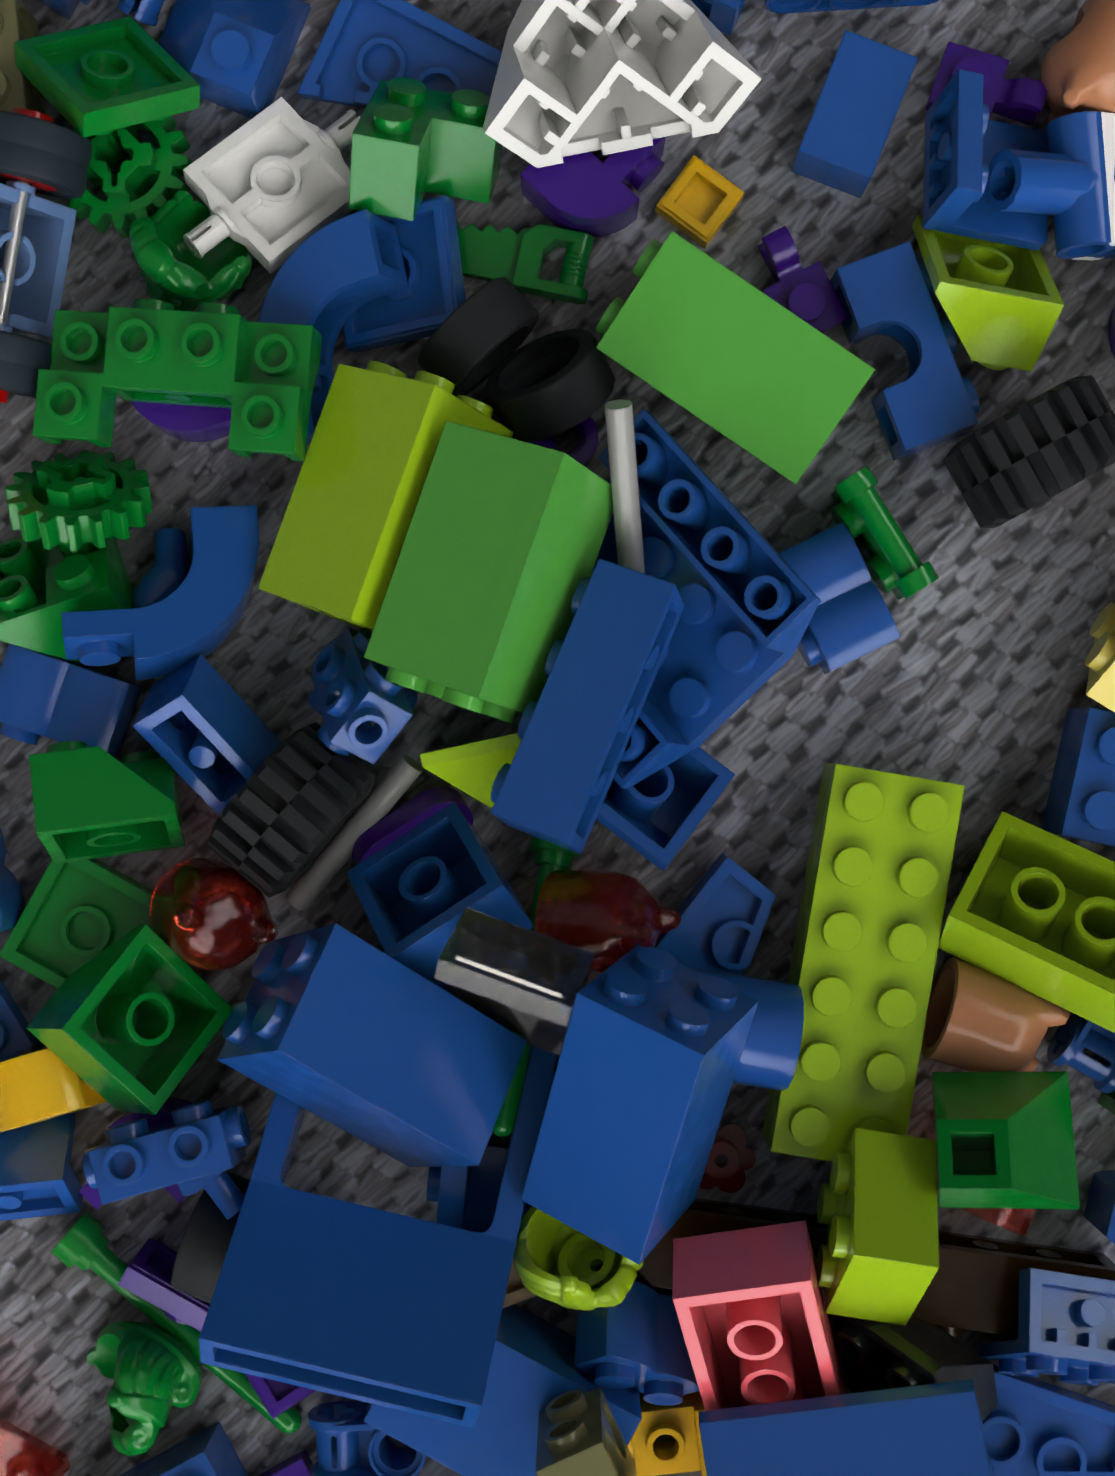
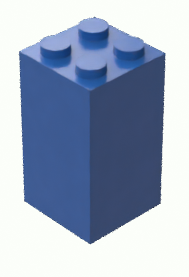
M336 923L276 939L268 943L254 962L252 976L256 979L246 1000L234 1008L224 1025L222 1036L226 1039V1042L217 1060L409 1167L479 1166L527 1041Z
M639 944L577 992L521 1200L640 1265L696 1199L759 1001L739 992L737 987L726 979L700 974L677 963L675 957L664 950L652 947L645 948Z
M513 1304L503 1308L501 1312L482 1407L475 1428L371 1403L368 1405L363 1422L462 1476H537L535 1471L538 1415L545 1411L546 1405L551 1400L567 1391L579 1389L584 1394L600 1386L594 1383L595 1376L579 1370L574 1365L575 1336ZM601 1387L623 1438L628 1445L642 1419L639 1391L632 1388L609 1389Z

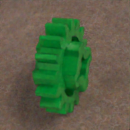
M173 117L116 129L107 135L86 137L91 141L92 145L90 164L87 169V181H91L95 186H103V191L107 195V202L92 195L86 185L83 196L81 198H72L67 207L77 210L76 216L80 220L89 216V223L99 233L104 234L111 222H113L115 229L123 238H130L129 226L134 220L140 217H151L165 202L172 199L178 190L189 192L185 184L179 180V177L184 176L183 169L192 163L188 156L182 155V153L190 148V144L182 130L174 131L177 124ZM138 129L149 133L157 139L160 148L155 149L151 143H141ZM127 153L132 158V160L124 161V157H127ZM121 168V172H118L117 175L112 170Z
M81 450L77 457L68 459L66 455L60 452L54 454V460L47 459L44 462L34 460L30 462L32 473L15 472L13 474L14 484L5 487L11 528L13 530H21L22 539L25 542L34 541L42 537L43 548L48 550L61 545L69 547L71 552H78L82 543L92 542L99 549L105 548L106 539L112 540L116 537L127 540L130 538L129 527L144 528L147 524L145 514L153 513L150 483H148L146 470H136L135 461L131 458L116 463L113 452L100 455L89 452V450Z

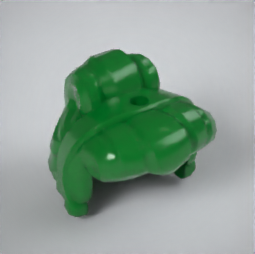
M178 190L173 198L165 202L151 217H140L134 220L129 226L130 245L141 268V276L147 284L146 293L149 297L174 305V310L194 311L200 303L222 301L230 297L232 292L240 289L251 272L252 257L244 245L227 237L207 252L203 258H197L194 255V251L191 252L184 242L183 235L191 231L211 216L203 202L193 199L192 195L185 190Z
M118 1321L109 1324L100 1332L96 1347H91L86 1353V1360L90 1365H96L97 1370L103 1376L114 1379V1384L106 1396L112 1420L109 1435L114 1447L120 1453L129 1457L145 1453L154 1444L160 1428H163L166 1424L172 1406L179 1408L187 1407L197 1397L202 1380L200 1363L194 1353L181 1339L160 1327L134 1321Z

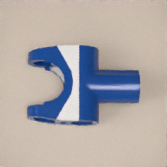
M1083 111L1058 117L1046 126L1048 152L1005 149L999 151L992 158L984 193L987 203L992 205L996 211L1053 215L1055 250L1058 258L1090 261L1115 258V113Z

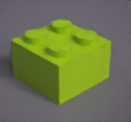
M855 1128L845 1152H835L831 1165L830 1184H821L817 1202V1222L827 1225V1245L821 1244L819 1246L816 1259L818 1286L826 1287V1314L906 1326L939 1269L936 1140Z

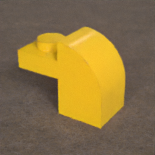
M49 1048L0 1062V1133L107 1103L99 1093Z

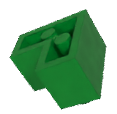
M406 77L393 78L389 81L380 80L352 133L349 209L356 211L366 209L373 214L414 221L426 192L489 204L498 180L502 144L485 134L483 130L490 97L483 92L471 89H461L453 93L427 89L426 85L421 81Z

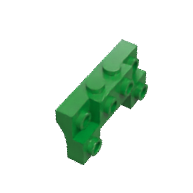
M145 298L134 300L133 308L109 306V313L55 310L50 370L38 369L33 436L49 444H62V439L89 441L98 447L112 448L117 395L125 401L232 408L228 444L230 451L240 457H253V453L282 454L292 461H305L309 412L313 388L320 368L322 335L313 325L250 322L238 314L239 310L237 308L212 302L198 304V312L174 310V305L168 302Z

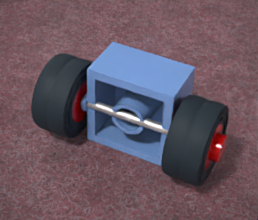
M13 108V112L0 110V403L5 404L8 402L9 393L36 399L38 369L50 370L52 344L12 332L53 338L55 310H60L77 212L75 209L35 196V193L59 198H81L86 188L87 169L92 152L91 141L86 137L83 138L73 130L54 124L55 119L51 116L24 108Z

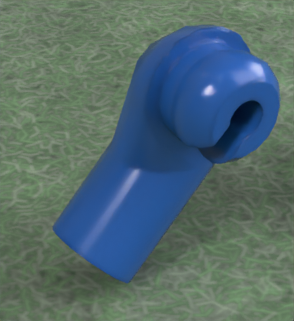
M163 528L154 533L155 563L134 589L132 598L133 608L149 606L165 599L186 578L188 574L186 534L182 530Z

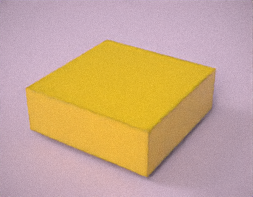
M693 155L658 202L655 212L706 249L741 202L745 192Z

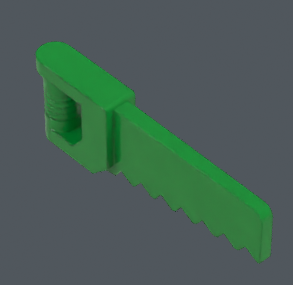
M469 224L463 230L457 225L463 276L489 282L496 278L506 277L519 292L574 304H586L588 291L583 286L594 241L591 235L538 224L534 228L524 227L518 234L510 227H505L499 233L491 225L486 226L482 231L474 224ZM557 247L566 248L559 282L540 279L545 256Z

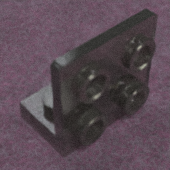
M466 907L438 958L434 979L445 982V991L527 1041L526 1044L560 1056L577 992L586 986L595 954Z

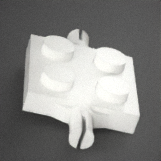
M280 97L183 169L185 183L205 203L211 216L183 235L184 242L191 252L194 251V255L201 259L212 248L227 237H230L233 241L244 245L271 274L283 265L299 245L313 233L353 211L349 209L350 169L345 164L340 151L352 143V133L361 117L358 116L356 118V112L350 109L329 127L322 130L318 126L302 119Z

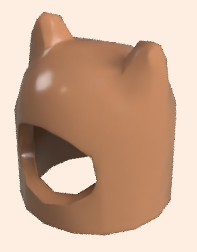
M1086 0L1078 10L1074 28L1070 34L1056 42L1045 54L1041 63V82L1044 83L1047 90L1046 101L1051 110L1046 126L1058 117L1076 112L1098 111L1115 113V0Z
M952 957L941 968L930 994L921 1052L927 1059L969 1072L1034 1071L1039 1062L1035 1055L1048 1027L1065 1025L1071 1014L1068 1010L984 969L976 967L960 958Z

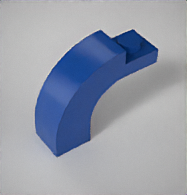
M366 209L324 226L301 243L278 271L265 297L258 322L313 325L322 335L320 368L313 388L306 443L309 444L334 379L332 370L333 352L343 325L364 304L409 287L396 226Z
M256 505L190 508L191 568L181 585L165 599L141 608L61 612L66 660L79 659L80 663L84 665L106 666L119 662L121 657L134 656L135 680L137 681L168 675L199 654L206 657L213 652L235 629L251 597L259 550Z

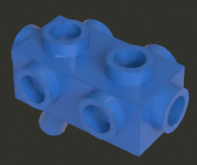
M347 627L340 637L330 641L318 654L311 674L315 689L308 697V701L323 716L324 723L317 731V734L329 749L342 756H349L352 753L375 764L413 716L411 710L417 703V692L385 680L389 666L364 658L373 631L361 628L357 632ZM371 721L376 722L373 727H372Z
M208 1099L172 1110L173 1122L149 1128L147 1118L145 1117L107 1129L109 1140L98 1146L85 1149L83 1152L82 1163L86 1180L91 1188H98L102 1205L177 1184L183 1196L196 1194L204 1188L228 1220L241 1210L245 1196L225 1170L235 1167L247 1156L244 1146L250 1145L251 1134L246 1114L241 1106L234 1107V1105H229L213 1110L211 1100Z

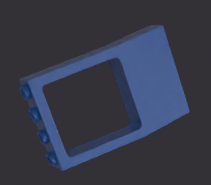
M466 972L442 988L508 1029L516 986L492 981L487 976L477 972ZM542 988L523 1091L514 1130L510 1138L490 1228L482 1233L285 1186V1179L305 1108L275 1092L251 1179L199 1336L200 1363L475 1428L482 1407L525 1205L521 1197L547 1105L570 999L555 996Z

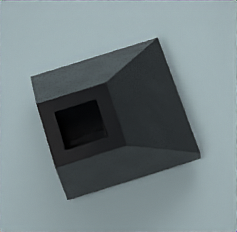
M833 1315L836 1327L835 1338L840 1346L845 1371L844 1380L852 1393L973 1379L982 1422L998 1406L993 1364L940 1327L910 1317L906 1326Z

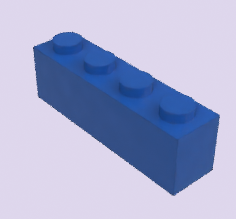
M602 559L598 560L591 578L584 577L580 581L572 600L571 612L574 618L565 639H557L548 654L545 665V675L548 679L538 702L533 700L528 704L521 717L518 728V737L521 739L512 764L506 763L501 767L492 786L491 800L494 802L491 813L507 826L582 854L629 742L632 729L636 725L684 610L685 604L675 584Z

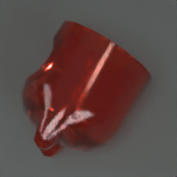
M191 858L174 865L159 879L150 898L149 920L153 931L188 964L205 970H224L235 967L256 953L263 944L274 941L278 935L277 925L271 918L264 894L233 867L214 858Z
M554 870L546 877L537 902L535 917L537 951L542 966L551 974H573L580 969L603 973L637 945L645 948H654L660 934L676 929L681 921V917L678 912L659 906L641 880L624 873Z

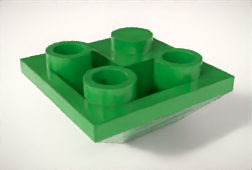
M14 537L0 543V641L66 660L61 612L133 609V590L115 537L112 540L106 539V547L101 549L97 548L92 542L82 543L78 552H71L69 547L57 545L50 550L44 549L42 537L30 542H25L22 537ZM79 659L69 660L72 662L80 663Z
M1068 1071L932 1072L939 1208L1079 1209L1080 1201Z

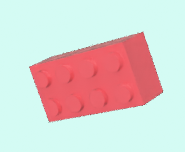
M806 1220L673 1239L672 1299L705 1411L848 1394L829 1315L825 1313L822 1287L818 1286L817 1265Z

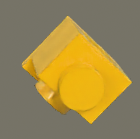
M700 1391L683 1395L682 1403L669 1406L648 1403L644 1400V1393H640L642 1419L627 1445L632 1458L635 1459L636 1476H658L701 1471L702 1476H707L699 1428V1411H705ZM664 1434L671 1435L676 1439L654 1443L657 1437Z

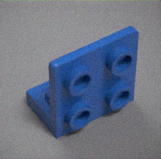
M959 69L925 114L922 228L1039 250L1047 242V215L996 211L992 205L987 203L984 191L988 181L991 160L999 151L1015 149L1048 152L1047 135L1044 131L989 120V107L987 104H983L984 74Z
M1035 1268L1019 1270L1018 1339L978 1344L977 1353L985 1359L999 1361L998 1372L1002 1374L1023 1377H1039V1373L1059 1375L1060 1382L1086 1386H1100V1382L1115 1384V1281Z

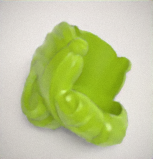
M532 1205L521 1219L513 1257L515 1268L522 1279V1283L530 1292L568 1309L583 1311L593 1310L597 1307L617 1306L622 1303L627 1292L631 1290L637 1276L636 1272L642 1268L643 1261L640 1265ZM598 1264H603L599 1271H594Z

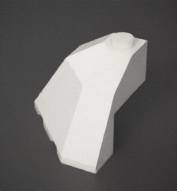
M522 0L507 30L483 130L485 134L534 167L542 168L564 163L563 157L601 150L602 155L653 146V139L690 132L692 138L719 133L762 78L691 0Z

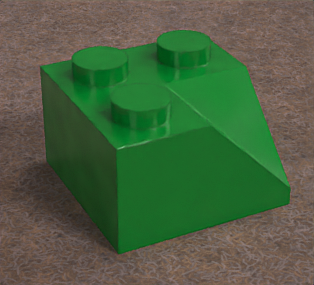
M64 741L49 745L46 748V753L29 755L36 834L55 864L185 847L177 773L164 758L160 757L159 753L148 751L131 753L123 756L120 762L99 746L88 747L86 743L81 741Z
M139 924L69 975L26 1029L117 1111L156 1115L234 1009L147 924Z

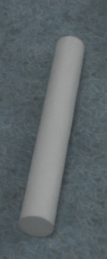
M613 400L607 402L604 407L617 562L620 566L645 574L633 406L629 400Z
M403 754L287 893L286 899L294 908L303 912L309 908L350 859L353 846L358 837L383 819L422 773L423 769L418 762L408 755Z

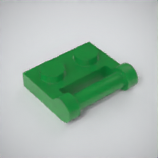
M866 466L834 487L835 491L831 496L836 505L831 508V513L837 524L843 522L852 538L858 537L871 558L865 561L870 577L877 587L885 594L892 590L898 600L904 597L906 599L937 580L939 576L929 561L923 564L874 489L878 481L870 468Z

